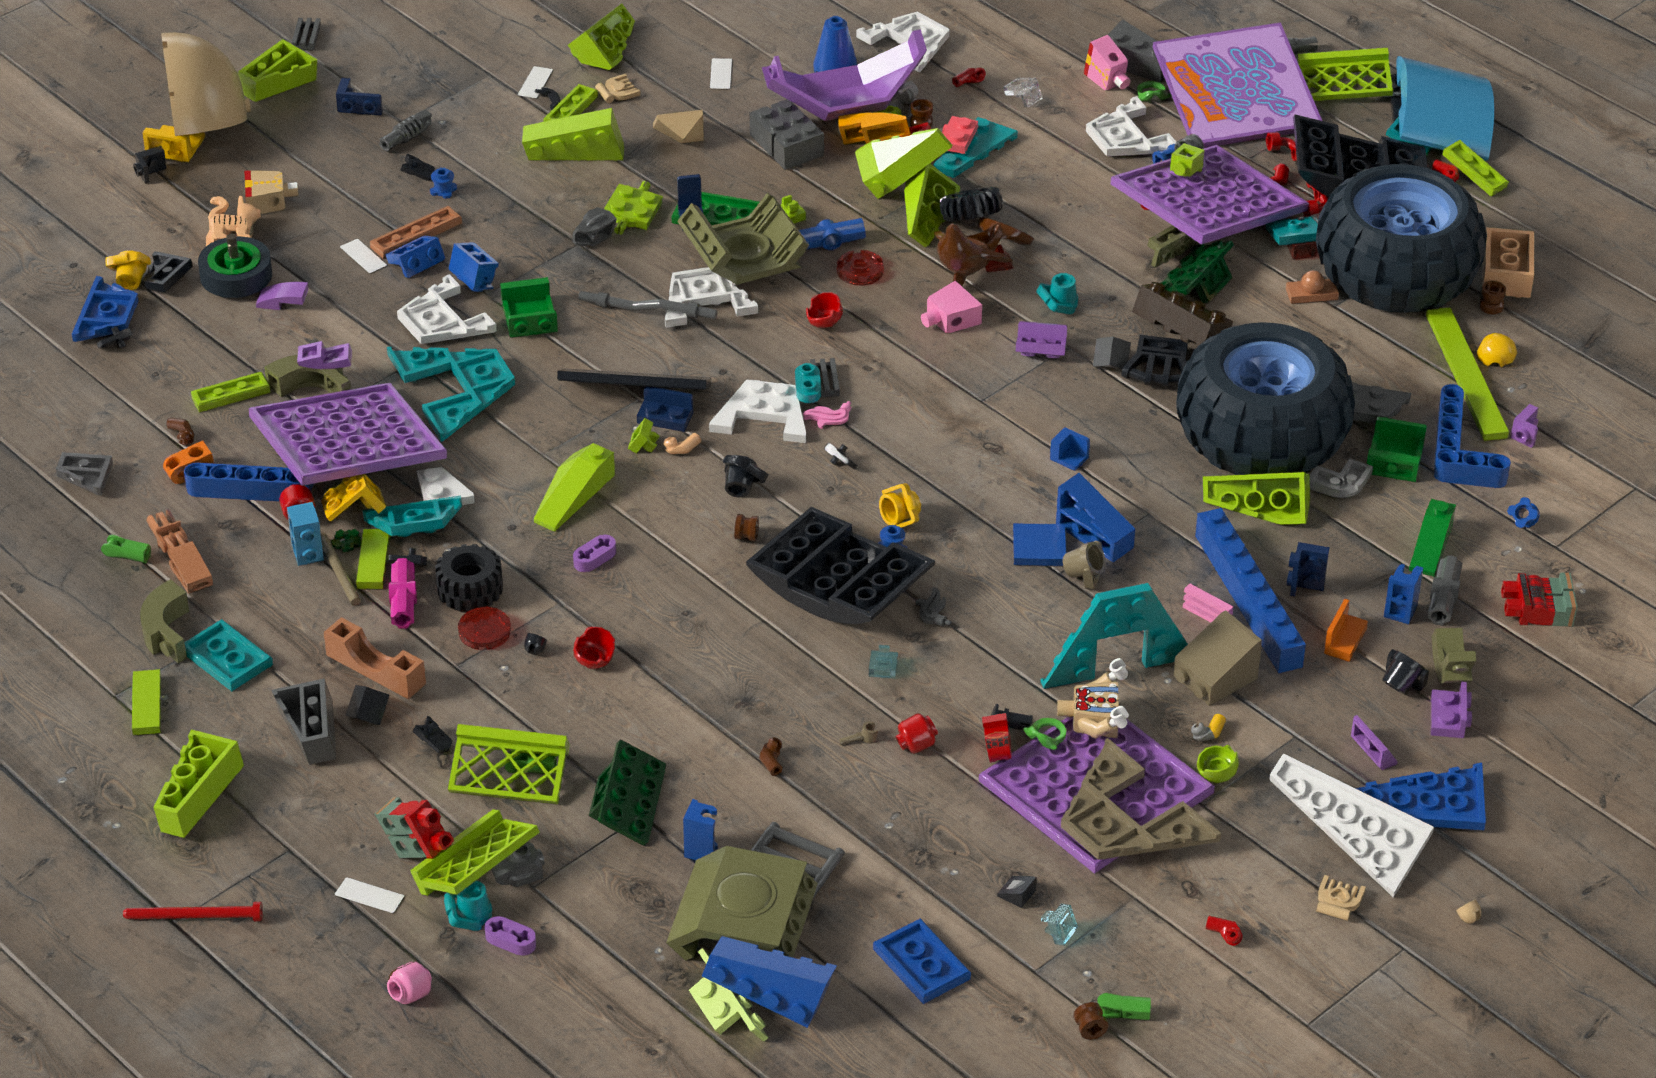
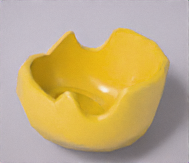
M1491 333L1484 337L1476 353L1478 359L1484 365L1490 366L1492 363H1499L1500 367L1513 363L1517 355V348L1515 342L1510 337L1500 333Z

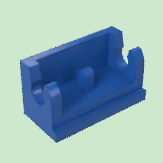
M1401 564L1397 567L1394 575H1391L1389 578L1384 617L1409 624L1418 607L1423 567L1416 566L1411 574L1403 573L1405 564Z
M692 799L683 818L684 858L697 860L718 849L714 836L715 820L703 817L704 813L717 815V809L714 806L699 803L698 800Z

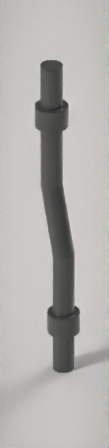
M580 291L578 297L579 300L596 303V306L605 308L612 306L632 311L665 309L685 313L688 317L697 318L700 316L710 319H716L718 311L715 309L700 307V304L692 302L685 304L664 299L631 301L611 297L608 293L598 292L596 294L586 291Z

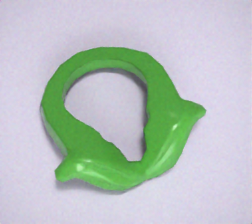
M1147 81L1139 84L1137 87L1138 98L1141 101H1150L1155 95L1161 100L1172 96L1166 92L1164 85L1159 82ZM1148 87H1153V88L1158 89V90H1156V91H1145V92H1142L1143 89L1148 88Z
M1041 718L1029 728H1023L1029 738L1037 737L1039 742L1048 749L1057 750V745L1063 742L1066 737L1065 725L1054 718ZM1044 726H1054L1060 730V735L1053 739L1038 731Z

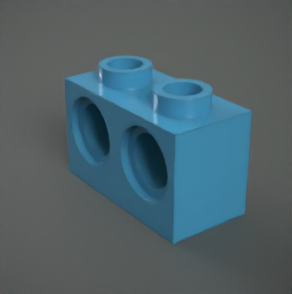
M313 502L287 507L291 544L298 566L323 561L320 524Z

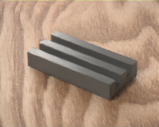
M298 18L292 45L301 50H314L321 27V19L316 18L315 22H312V18H307V21H303V18ZM304 28L303 35H302V39H301V42H300V44H299V40H300V36H301V33H302V29ZM310 28H313L310 42L306 44Z
M830 358V362L820 359V363H816L815 359H810V363L817 366L822 373L824 391H821V397L840 396L835 358ZM827 369L831 371L834 389L832 391L829 388Z

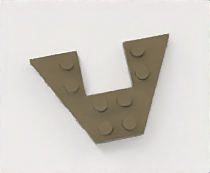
M1109 738L1105 740L1104 747L1099 756L1093 761L1092 768L1088 770L1083 779L1078 794L1073 797L1069 810L1065 812L1061 819V828L1098 860L1221 841V832L1184 801L1142 826L1114 804L1109 798L1142 779L1145 775V769Z

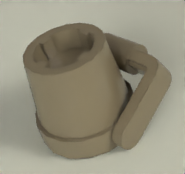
M1099 541L1085 543L1063 556V567L1067 575L1071 578L1083 577L1086 589L1096 588L1100 574L1104 572L1106 567L1105 555L1102 544Z

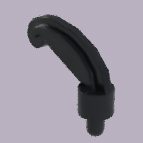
M547 87L535 89V93L549 97L552 102L550 105L551 110L560 103V97L553 89Z

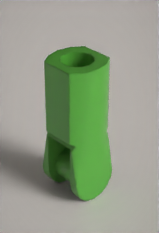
M109 535L107 543L101 547L102 553L108 557L124 558L146 563L151 556V546L149 544L124 539L116 535Z
M521 753L513 760L522 769L533 761V758L529 753ZM548 756L541 761V764L548 772L557 766L556 756ZM511 762L505 764L506 771L510 773L517 772ZM535 765L526 772L544 774L538 765Z
M1103 993L1097 999V1003L1100 1004L1103 1010V1017L1150 1020L1151 998Z

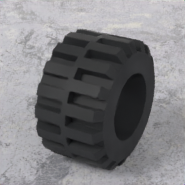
M463 544L461 547L455 546L450 548L451 551H445L442 557L438 558L437 565H435L437 592L442 603H446V606L449 608L455 607L457 611L466 610V612H472L475 609L478 611L483 610V607H490L493 605V602L498 601L503 592L501 559L499 556H496L495 551L488 550L486 546L479 547L478 544L470 546Z

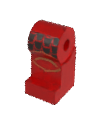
M1006 713L982 717L990 763L1002 759H1012L1011 738Z

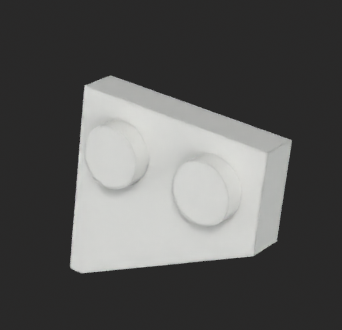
M443 467L417 470V479L423 501L461 495L462 505L475 503L473 492Z

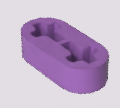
M599 535L576 549L573 553L574 568L580 572H590L613 558L616 554L615 539L610 535Z
M500 916L486 921L485 936L490 944L521 956L531 954L535 950V932L531 928Z

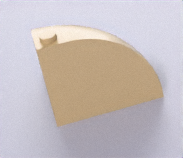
M161 33L175 136L213 131L245 122L247 120V112H251L249 98H244L240 77L228 57L212 43L200 37L186 33Z

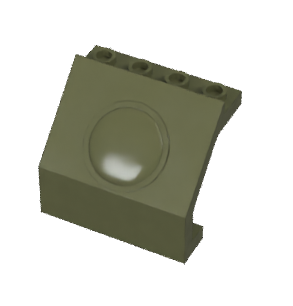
M768 193L753 212L745 218L711 226L700 208L691 203L677 221L710 270L737 285L802 268L797 261L809 247L805 238L775 197Z
M725 846L696 860L666 943L685 961L694 957L701 938L719 941L722 936L758 945L759 949L772 952L773 949L783 951L784 956L793 958L818 883L805 872L806 861Z

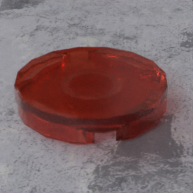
M860 250V253L849 251L841 255L837 260V274L841 280L852 285L864 286L879 281L884 274L883 260L879 255L868 250Z
M480 607L466 612L458 623L459 639L464 645L472 649L479 650V647H486V650L494 649L503 645L510 637V618L505 612L497 608Z

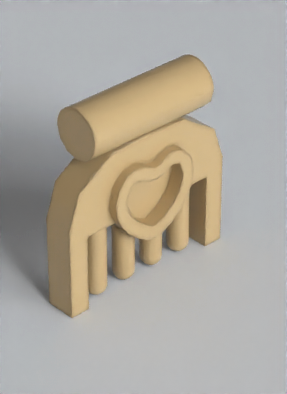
M626 74L608 79L605 86L602 83H598L595 86L598 93L609 104L614 99L621 101L641 96L640 90L634 88L635 86L632 85L631 81L629 82Z
M1324 875L1318 890L1319 903L1316 912L1348 921L1351 911H1355L1360 906L1366 887L1361 886L1357 898H1355L1358 890L1357 886L1353 887L1349 895L1350 884H1346L1345 888H1343V882L1339 881L1337 887L1333 888L1335 880L1331 879L1328 888L1325 889L1329 876Z

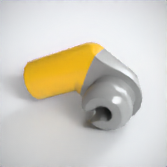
M1215 714L1209 726L1205 727L1201 722L1198 726L1195 723L1191 728L1193 738L1199 742L1218 738L1226 723V718L1221 714Z

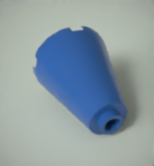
M832 16L824 23L813 62L815 73L858 65L847 22L839 16Z

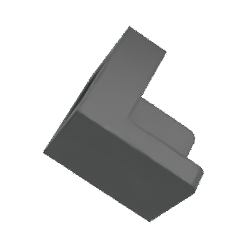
M1114 336L1097 338L1093 367H1112L1122 371L1124 365L1129 361L1131 342Z

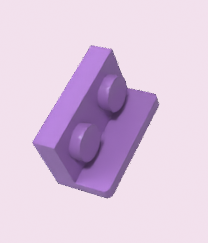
M1461 681L1459 692L1432 690V736L1464 738L1465 728H1470L1472 721V711H1467V708L1471 707L1472 693L1467 692V682Z

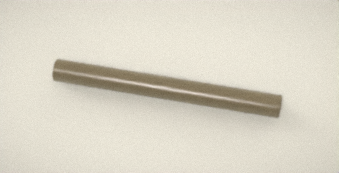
M321 533L322 549L352 606L359 605L361 599L327 534Z

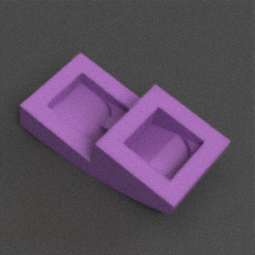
M286 282L265 287L260 292L256 308L280 310L282 303L303 305L308 292V282Z
M322 341L298 346L297 363L299 366L314 369H336L351 366L352 349L349 343L325 348Z

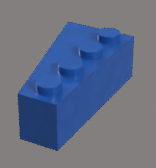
M722 936L709 956L702 977L808 1028L820 1007L837 965L829 963L825 966L813 963V959L801 956L800 959L784 956L783 951L773 949L772 952L759 949L758 945Z

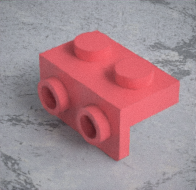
M952 116L949 123L945 124L942 130L944 136L953 145L948 151L965 154L978 129V121L966 117Z

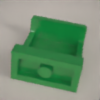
M548 277L500 283L501 302L510 338L558 332L557 312L553 308Z
M1377 417L1374 436L1367 457V464L1373 466L1372 475L1416 482L1427 426L1425 424Z

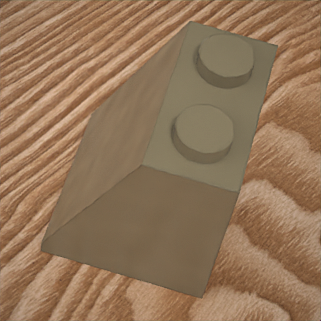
M1225 610L1175 656L1174 677L1178 682L1183 683L1197 698L1211 706L1258 679L1262 639Z

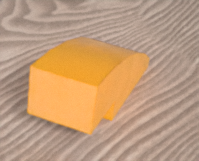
M855 113L838 116L839 130L844 145L865 141L867 144L877 139L884 141L898 135L900 137L911 136L907 118L903 115Z

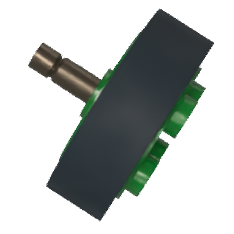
M228 234L227 238L216 240L207 245L199 254L198 267L201 284L208 292L220 297L239 298L255 294L265 288L272 278L270 251L265 244L253 238Z

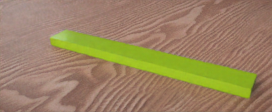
M1451 308L1427 310V320L1458 386L1464 391V399L1483 440L1508 438L1509 430Z

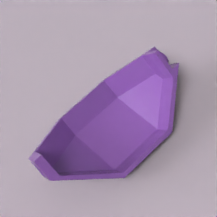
M921 30L912 31L907 42L858 65L800 75L782 70L779 56H774L771 65L762 67L768 89L822 120L827 121L838 119V116L885 110L898 93V90L902 88L919 65L927 49Z

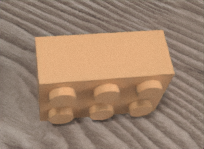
M1486 227L1487 240L1482 263V286L1488 281H1498L1505 285L1506 296L1530 298L1534 279V231Z

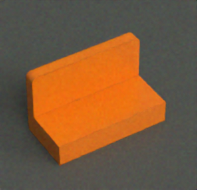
M1344 599L1327 630L1324 654L1350 662L1367 630L1368 621L1348 615L1350 600Z

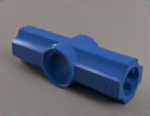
M862 218L838 223L825 219L819 222L816 227L799 230L809 244L806 250L818 247L834 250L844 242L864 239L866 237Z

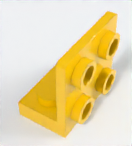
M163 125L160 130L146 127L143 131L145 150L162 146L166 159L189 162L205 138V132L175 136L174 126Z
M366 474L343 478L340 485L336 488H330L323 495L321 503L326 518L331 522L359 498L368 509L373 507L379 514L386 508L379 487Z

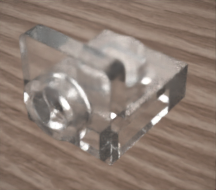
M1016 78L1003 87L1005 95L1021 97L1024 107H1030L1042 99L1037 78Z

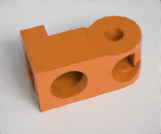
M202 440L167 457L163 463V469L173 483L182 484L185 482L184 469L189 464L215 463L211 451Z

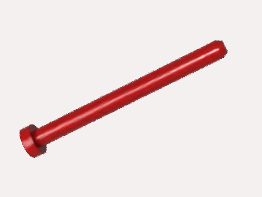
M259 901L253 902V906L126 908L123 910V917L125 919L253 917L254 922H262L263 904Z

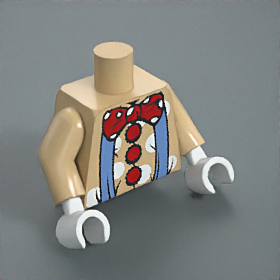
M1120 658L1113 660L1109 666L1111 673L1106 672L1093 682L1075 686L1073 700L1057 701V716L1073 717V730L1077 733H1084L1093 738L1101 736L1117 738L1118 728L1126 727V718L1129 717L1126 709L1123 706H1119L1118 682H1115L1116 678L1124 680L1128 676L1124 661Z

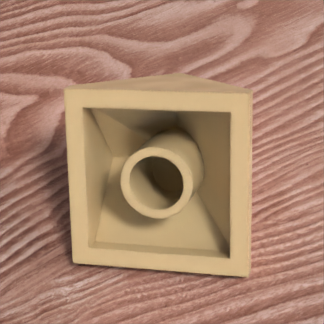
M703 110L657 115L653 122V128L680 143L704 141Z

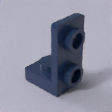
M341 78L336 91L338 112L382 115V97L380 94L357 93L354 88H351L350 78Z
M700 174L678 176L679 218L691 203L698 206L703 213Z

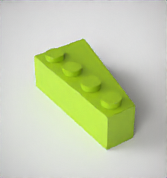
M612 108L523 126L522 144L528 160H624V141Z
M191 729L188 735L189 741L187 745H183L180 751L181 758L177 765L174 764L171 770L172 776L169 782H165L153 807L161 832L182 838L186 837L244 767L237 741Z

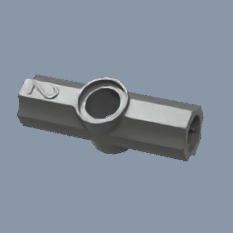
M1448 555L1446 558L1440 559L1437 576H1434L1430 594L1431 602L1427 618L1435 625L1443 626L1444 623L1450 622L1454 604L1457 603L1460 588L1459 579L1463 563L1455 556Z

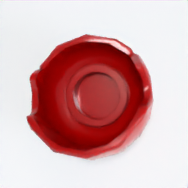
M832 292L820 293L812 297L810 308H806L808 322L815 327L823 329L834 326L843 315L838 294Z
M588 627L575 640L574 657L581 665L589 669L602 668L613 658L615 638L610 631L602 627Z

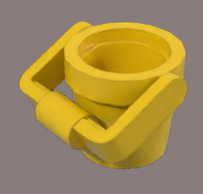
M129 250L120 252L118 255L106 257L105 263L107 268L116 271V283L124 289L134 290L139 287L147 265L151 264V259L141 252Z
M907 483L882 490L883 495L879 500V509L886 524L903 528L919 521L921 502L916 492L911 491ZM902 489V492H893L895 490Z

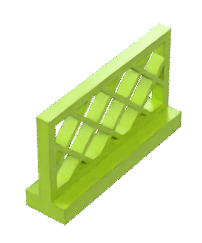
M1388 48L1298 54V65L1308 88L1313 87L1318 90L1316 93H1311L1314 101L1393 96ZM1384 70L1381 74H1377L1376 72H1374ZM1354 72H1361V73H1360L1359 75H1357V76H1355L1354 74H1352V73H1354ZM1328 74H1338V75H1337L1336 77H1332V76H1330V75H1328ZM1316 75V76H1315L1314 78H1312V79L1306 77V76ZM1366 75L1374 78L1370 83L1362 80ZM1346 77L1351 81L1346 85L1340 80ZM1321 78L1328 81V83L1325 86H1322L1317 82ZM1380 80L1387 85V88H1377L1375 85ZM1356 84H1359L1364 88L1361 90H1355L1352 87ZM1335 85L1341 90L1333 92L1329 89Z
M464 724L457 725V742L448 785L449 792L558 804L566 755L568 756L570 748L567 736ZM463 746L475 747L479 753L467 763L461 757ZM494 750H502L506 757L493 766L486 756ZM521 753H529L533 761L520 769L513 759ZM548 756L559 757L558 765L549 772L541 764V761ZM483 758L490 769L477 777L470 767ZM511 762L517 772L504 780L497 770ZM538 765L545 775L531 783L524 773ZM466 770L474 778L466 786L456 785L457 776ZM495 773L502 783L494 789H486L481 782ZM522 776L529 786L521 792H513L509 784ZM549 779L554 785L553 795H541L536 787Z
M492 809L453 838L454 842L446 850L440 851L433 859L426 858L410 871L422 895L428 896L435 890L457 895L540 833L537 825L503 819L500 810Z

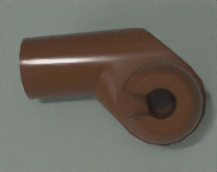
M173 417L167 420L166 426L169 430L180 432L177 435V439H181L179 441L181 445L193 442L195 434L188 420Z
M776 737L770 738L768 743L764 744L759 755L760 761L772 776L779 775L783 769L777 761L780 749L782 748V742Z

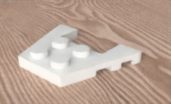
M914 12L893 18L892 23L889 24L880 22L873 24V28L865 30L864 27L856 30V37L869 45L886 36L899 44H903L908 41L912 31L921 30L927 49L923 59L915 69L917 72H921L948 39L949 29L919 12Z
M1137 96L1131 98L1129 104L1117 106L1115 112L1111 114L1105 113L1086 124L1087 134L1106 156L1153 154L1158 150H1166L1169 145L1176 143L1169 133L1147 139L1134 124L1131 118L1146 115V106Z
M709 267L672 273L669 301L685 304L692 302L700 304V306L719 305L723 302L731 301L737 317L758 313L757 303L755 301L751 302L744 290H739L735 283L712 272ZM667 310L665 314L666 328L687 325L685 313Z
M450 274L443 277V282L438 286L434 284L428 288L429 292L423 297L417 296L397 311L400 322L420 344L497 331L496 323L485 312L462 321L444 301V299L461 293L460 285Z
M746 380L709 424V432L732 435L736 418L786 423L783 441L806 443V430L800 403L796 397V386L790 384Z

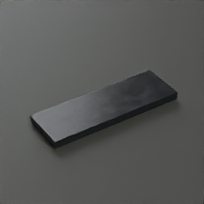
M567 368L557 371L558 381L701 390L711 386V377Z

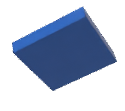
M1013 523L1014 565L1063 566V556L1066 554L1065 524Z

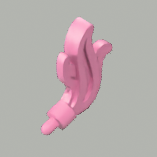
M851 402L843 403L841 408L835 411L823 406L814 407V409H809L803 413V419L818 421L817 425L820 429H823L825 425L844 424L849 419Z

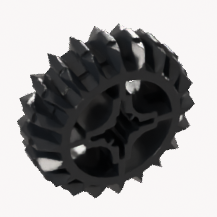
M996 187L963 190L944 196L940 200V212L945 221L972 220L998 213L1003 209V199L999 188Z

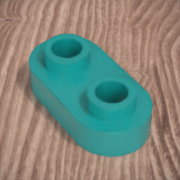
M804 363L795 369L796 397L799 401L814 403L821 398L820 370L811 363Z

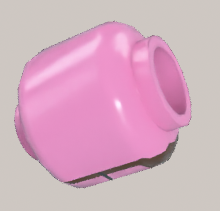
M409 962L391 971L387 982V989L394 1000L402 1004H411L429 994L432 977L429 970L420 963Z

